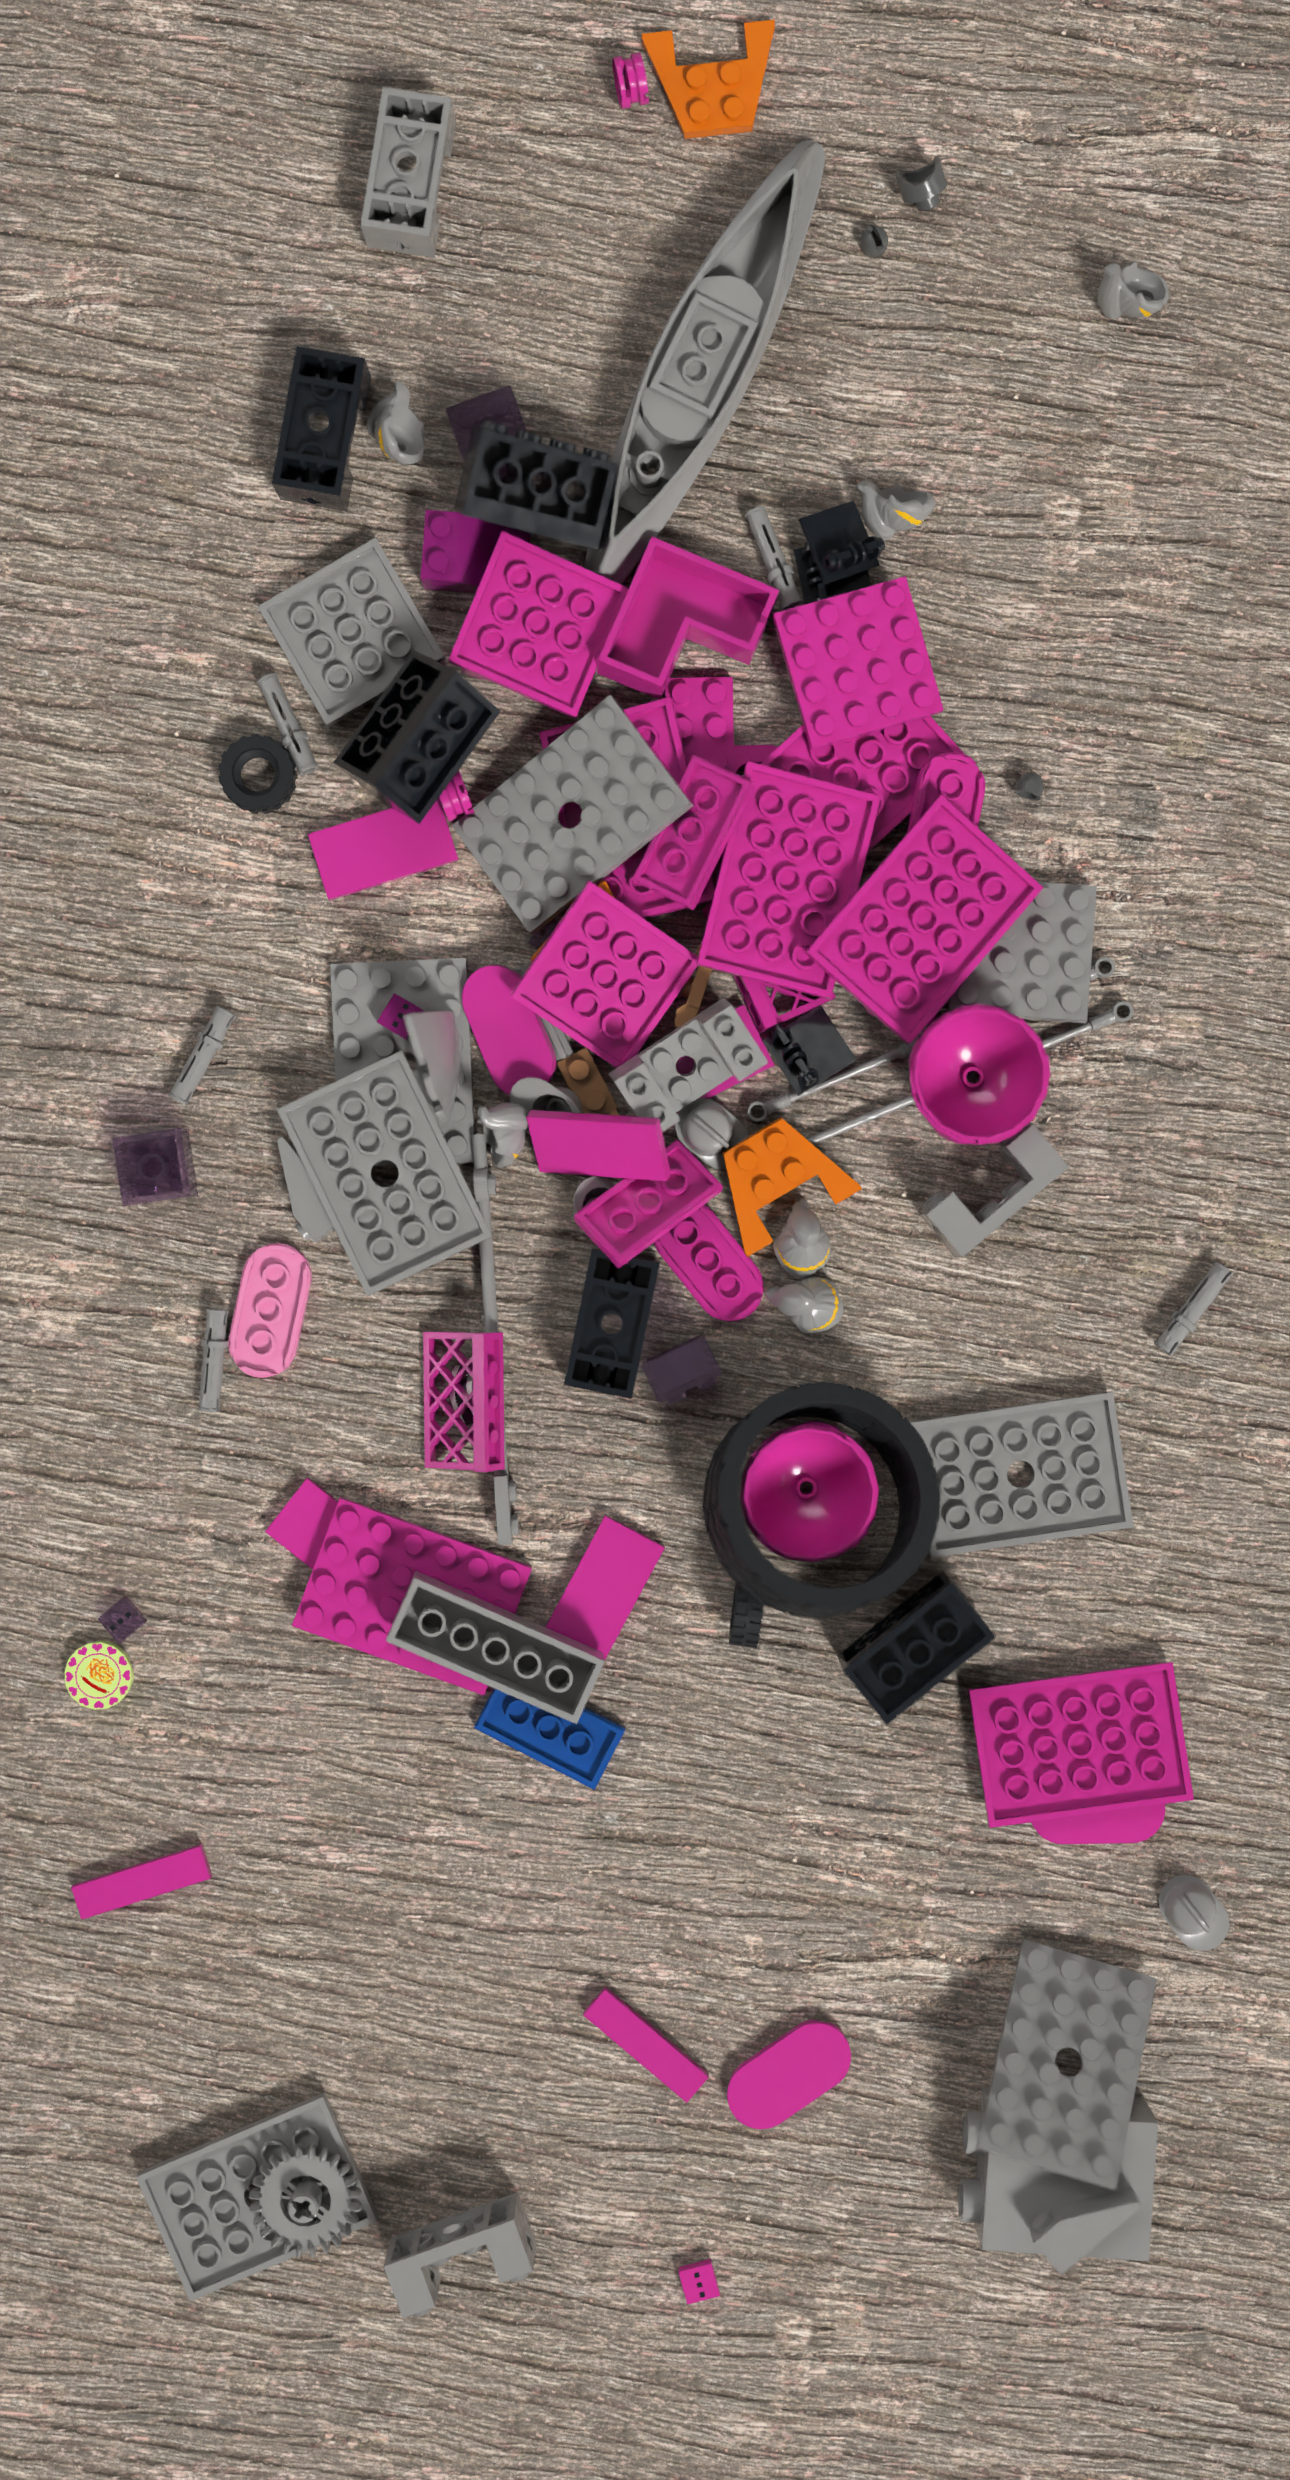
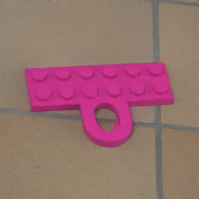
M733 677L669 679L665 688V698L671 697L673 699L687 764L694 754L736 774L739 769L746 765L747 761L761 764L778 748V746L734 745ZM724 850L712 872L715 884L717 882Z

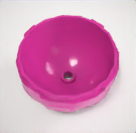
M983 1004L961 1006L939 1017L915 1042L909 1058V1081L915 1106L940 1136L959 1144L980 1145L997 1143L1017 1134L1036 1117L1047 1095L1049 1079L1051 1077L1049 1057L1034 1029L1022 1018L1000 1007ZM969 1071H974L978 1075V1081L975 1084L969 1083L966 1079Z
M809 1421L775 1432L759 1445L750 1456L744 1468L740 1482V1503L745 1521L760 1543L769 1551L785 1559L814 1563L838 1557L851 1548L856 1547L868 1533L876 1515L879 1487L871 1460L855 1440L830 1424ZM804 1481L812 1483L813 1487L809 1493H803L800 1490V1485Z

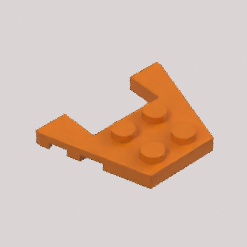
M775 19L744 23L746 59L676 66L672 30L642 34V46L650 58L654 73L664 89L666 99L684 139L752 132L774 36Z
M782 1117L723 1151L743 1250L747 1257L774 1242L756 1211L814 1176H819L835 1205L862 1190L858 1182L851 1178Z

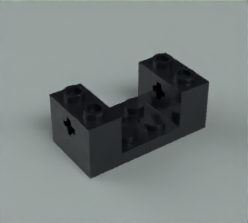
M296 346L272 478V485L280 500L347 512L353 483V476L348 463L358 410L366 411L372 378L365 358ZM317 415H323L329 419L328 426L322 431H314L310 428L312 418Z
M592 1249L564 1385L632 1399L660 1262L634 1257L618 1269L602 1250ZM607 1314H616L621 1318L622 1328L617 1333L610 1334L603 1329L602 1319Z

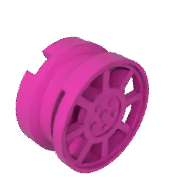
M631 53L630 58L623 59L622 56L612 57L614 82L621 110L630 108L633 103H638L640 106L649 104V97L645 95L649 92L641 53Z
M458 770L439 796L449 822L453 821L459 814L465 813L469 815L475 813L474 809H472L473 806L461 773Z

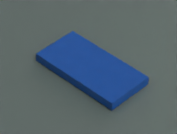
M493 1689L474 1725L475 1729L595 1790L626 1730V1727L587 1707H584L578 1723L575 1724L497 1689Z

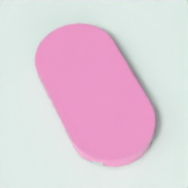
M283 1243L263 1246L247 1259L243 1268L228 1347L231 1357L244 1373L253 1377L267 1378L283 1372L293 1362L297 1353L312 1282V1272L306 1257L293 1246Z

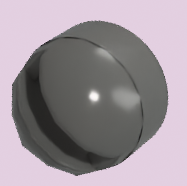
M876 225L868 227L863 232L860 240L862 252L871 258H877L884 254L888 245L886 231ZM871 234H876L881 244L880 246L876 247Z
M1027 772L1018 779L1014 792L1026 799L1040 800L1044 789L1043 780L1037 773Z

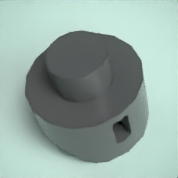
M935 156L927 166L913 171L898 169L895 173L904 203H916L918 211L932 209L940 203L938 194L946 188L947 181L938 156Z

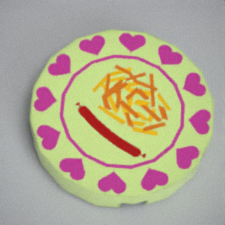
M102 1640L85 1644L78 1648L68 1659L64 1672L65 1686L71 1697L81 1706L94 1710L108 1709L122 1701L131 1690L134 1680V1669L132 1670L131 1659L127 1652L115 1643Z

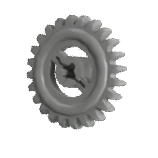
M313 2143L310 2144L308 2151H304L301 2144H296L295 2153H292L289 2148L284 2147L281 2152L282 2158L272 2154L269 2159L271 2165L262 2164L259 2169L262 2175L255 2176L253 2179V2185L258 2188L251 2190L249 2197L257 2201L251 2204L249 2211L250 2213L261 2212L256 2216L253 2225L266 2224L261 2232V2238L271 2233L274 2234L271 2248L275 2247L281 2240L284 2241V2255L287 2254L292 2245L296 2246L297 2258L301 2257L304 2247H308L311 2258H314L318 2245L322 2247L324 2254H328L330 2240L336 2247H340L342 2243L340 2233L349 2237L352 2232L349 2224L356 2225L359 2218L355 2212L361 2210L362 2204L354 2198L360 2197L362 2190L359 2187L352 2186L357 2182L358 2177L355 2174H346L351 2166L349 2163L338 2164L341 2157L340 2154L337 2153L331 2158L328 2157V2147H324L320 2153L316 2152V2146ZM300 2176H312L320 2180L329 2191L331 2197L330 2207L322 2201L323 2193L317 2183L313 2181L297 2183L293 2179ZM282 2191L290 2197L288 2213L282 2203ZM305 2200L309 2201L305 2205L301 2204ZM315 2216L319 2218L318 2220L312 2221Z

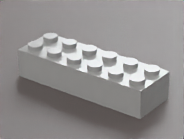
M418 1571L413 1576L386 1638V1641L575 1724L578 1723L605 1663L604 1653Z

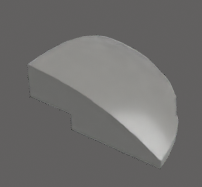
M434 1011L405 1015L404 1018L415 1056L420 1066L426 1065L427 1072L422 1073L428 1095L433 1102L436 1101L435 1111L440 1122H448L455 1103L460 1074V1045L455 1014L447 1011Z

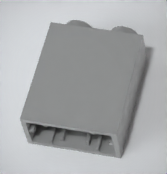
M982 2087L981 2111L966 2110L963 2118L964 2153L978 2155L976 2179L961 2178L958 2191L959 2221L962 2223H974L981 2249L1043 2254L1034 2244L1029 2231L1033 2220L1044 2211L1049 2212L1057 2205L1132 2188L1142 2207L1083 2257L1149 2261L1158 2122L1145 2098L1134 2097L1116 2190H1110L976 2149L989 2093V2087Z

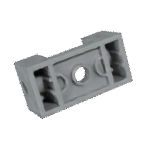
M383 87L361 219V229L367 247L435 258L440 227L436 205L444 156L451 157L456 129L452 98ZM410 157L416 161V166L412 171L403 172L397 168L398 162L402 158Z
M722 998L608 1074L637 1117L659 1118L662 1132L681 1121L677 1115L678 1111L731 1076H734L740 1082L766 1065L768 1061L732 1004ZM682 1056H690L694 1060V1068L688 1074H680L676 1070V1062Z
M1033 1124L1025 1126L1014 1136L1003 1140V1144L997 1148L1021 1176V1179H1015L1001 1191L1004 1197L997 1203L989 1201L975 1213V1216L978 1218L977 1220L954 1192L944 1194L936 1192L922 1204L925 1210L920 1216L954 1256L964 1257L1069 1168L1067 1163Z
M518 2192L391 2238L383 2267L402 2318L411 2315L421 2317L435 2307L441 2281L438 2266L448 2262L452 2256L464 2253V2255L476 2253L485 2244L500 2283L508 2280L518 2282L526 2278L530 2272H533L536 2240Z

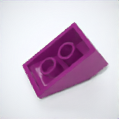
M426 510L420 576L424 589L476 593L501 532L504 531L530 543L531 532L465 516L459 512Z

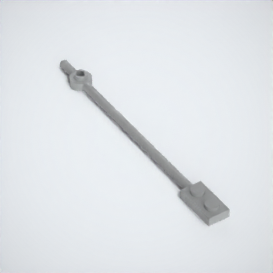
M472 1134L475 1200L492 1235L490 1195L497 1194L495 1174H489L485 1134ZM491 1237L479 1243L485 1332H499L493 1240ZM505 1418V1469L494 1471L498 1545L512 1544L514 1535H519L518 1514L512 1515L511 1501H517L516 1480L510 1481L508 1472Z

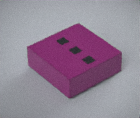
M394 993L377 1023L408 1040L410 1036L404 1016L425 1011Z

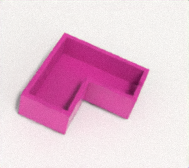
M651 537L598 658L597 674L660 700L686 639L750 665L775 608L779 590L655 537Z

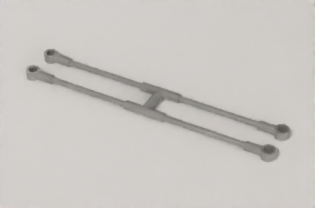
M1102 957L1095 961L1091 966L1090 980L1096 978L1104 979L1111 976L1115 971L1113 960L1108 957ZM1100 962H1106L1109 965V972L1107 974H1102L1099 971L1098 965ZM1118 1002L1110 1010L1089 1018L1086 1024L1083 1023L1042 1040L1044 1049L1088 1030L1095 1031L1114 1022H1126L1133 1016V1007L1128 1002ZM1119 1006H1124L1127 1009L1128 1013L1125 1018H1120L1117 1015L1116 1011ZM918 1038L914 1039L911 1044L907 1045L904 1043L900 1045L899 1049L831 1076L799 1096L796 1092L788 1095L784 1093L771 1100L753 1102L747 1109V1116L753 1122H761L767 1115L790 1106L793 1101L904 1056L906 1058L911 1055L912 1048ZM969 1071L966 1079L968 1082H972L978 1079V1075L974 1071ZM907 1096L806 1139L813 1145L913 1104V1096ZM758 1105L763 1108L764 1114L761 1118H754L751 1115L753 1106Z

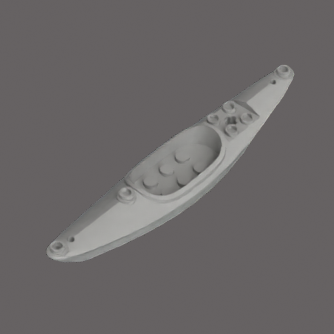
M811 140L800 142L777 164L713 246L670 315L649 357L611 461L618 464L598 550L588 547L584 564L585 569L622 585L643 557L651 537H657L693 484L736 412L773 333L800 258L820 190L826 154L819 143ZM651 467L656 469V474L654 475L644 474V471L648 472Z

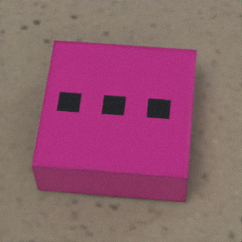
M711 2258L678 2267L687 2305L720 2296Z

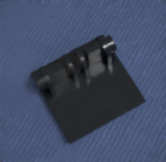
M854 501L798 519L825 585L880 565L877 557L885 549V543L880 537H868Z
M804 543L805 547L793 549L805 604L871 586L868 570L825 585L808 543Z
M821 1005L787 1026H783L782 1023L774 1025L770 1029L772 1035L763 1040L798 1096L857 1060Z

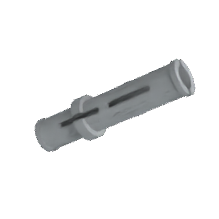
M765 506L751 509L745 514V518L749 523L768 570V582L779 590L778 597L783 611L801 605L803 600L792 577L794 574L792 565H787L777 536L766 513Z
M271 673L263 676L257 681V684L283 737L281 741L282 746L289 750L299 776L308 775L316 771L319 765L316 763L307 743L309 739L307 732L301 730L277 674ZM276 697H277V699H278V701H279V704H280V706H281V708H282V710H283V712H284V715H285V717H286V720L284 719V717H283V715H282V713H281V711H280V709H279V706H278V704H277V702H276V700H275ZM290 729H291L292 732H293V735H294V737H295V739H296V741H297V743H298V745H299V747H300L301 752H299V750H298V748H297V745H296V743H295V741H294V739H293V737H292V735H291V733H290Z
M216 1006L204 1031H200L197 1035L199 1040L168 1096L182 1104H189L213 1056L218 1049H222L224 1045L222 1041L236 1015L222 1007Z
M1214 1262L1178 1312H1174L1171 1315V1322L1154 1342V1345L1172 1357L1189 1333L1193 1334L1196 1330L1195 1325L1199 1318L1233 1276V1273L1222 1264Z
M207 1308L205 1338L201 1339V1346L204 1349L198 1411L220 1412L225 1348H228L226 1326L229 1310Z

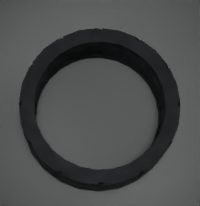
M831 1382L802 1384L799 1387H790L768 1397L735 1424L714 1451L704 1482L702 1507L710 1543L720 1564L735 1583H738L741 1589L763 1605L783 1613L788 1611L789 1614L794 1616L823 1618L852 1612L892 1594L917 1571L930 1551L938 1527L941 1495L936 1468H933V1459L922 1436L906 1417L903 1418L900 1411L880 1396L858 1387L854 1389L850 1385ZM799 1416L821 1417L839 1422L860 1433L877 1449L888 1465L898 1495V1530L892 1548L885 1560L863 1583L845 1588H827L800 1582L780 1571L771 1563L751 1538L741 1510L739 1495L741 1469L750 1446L764 1428L778 1421Z

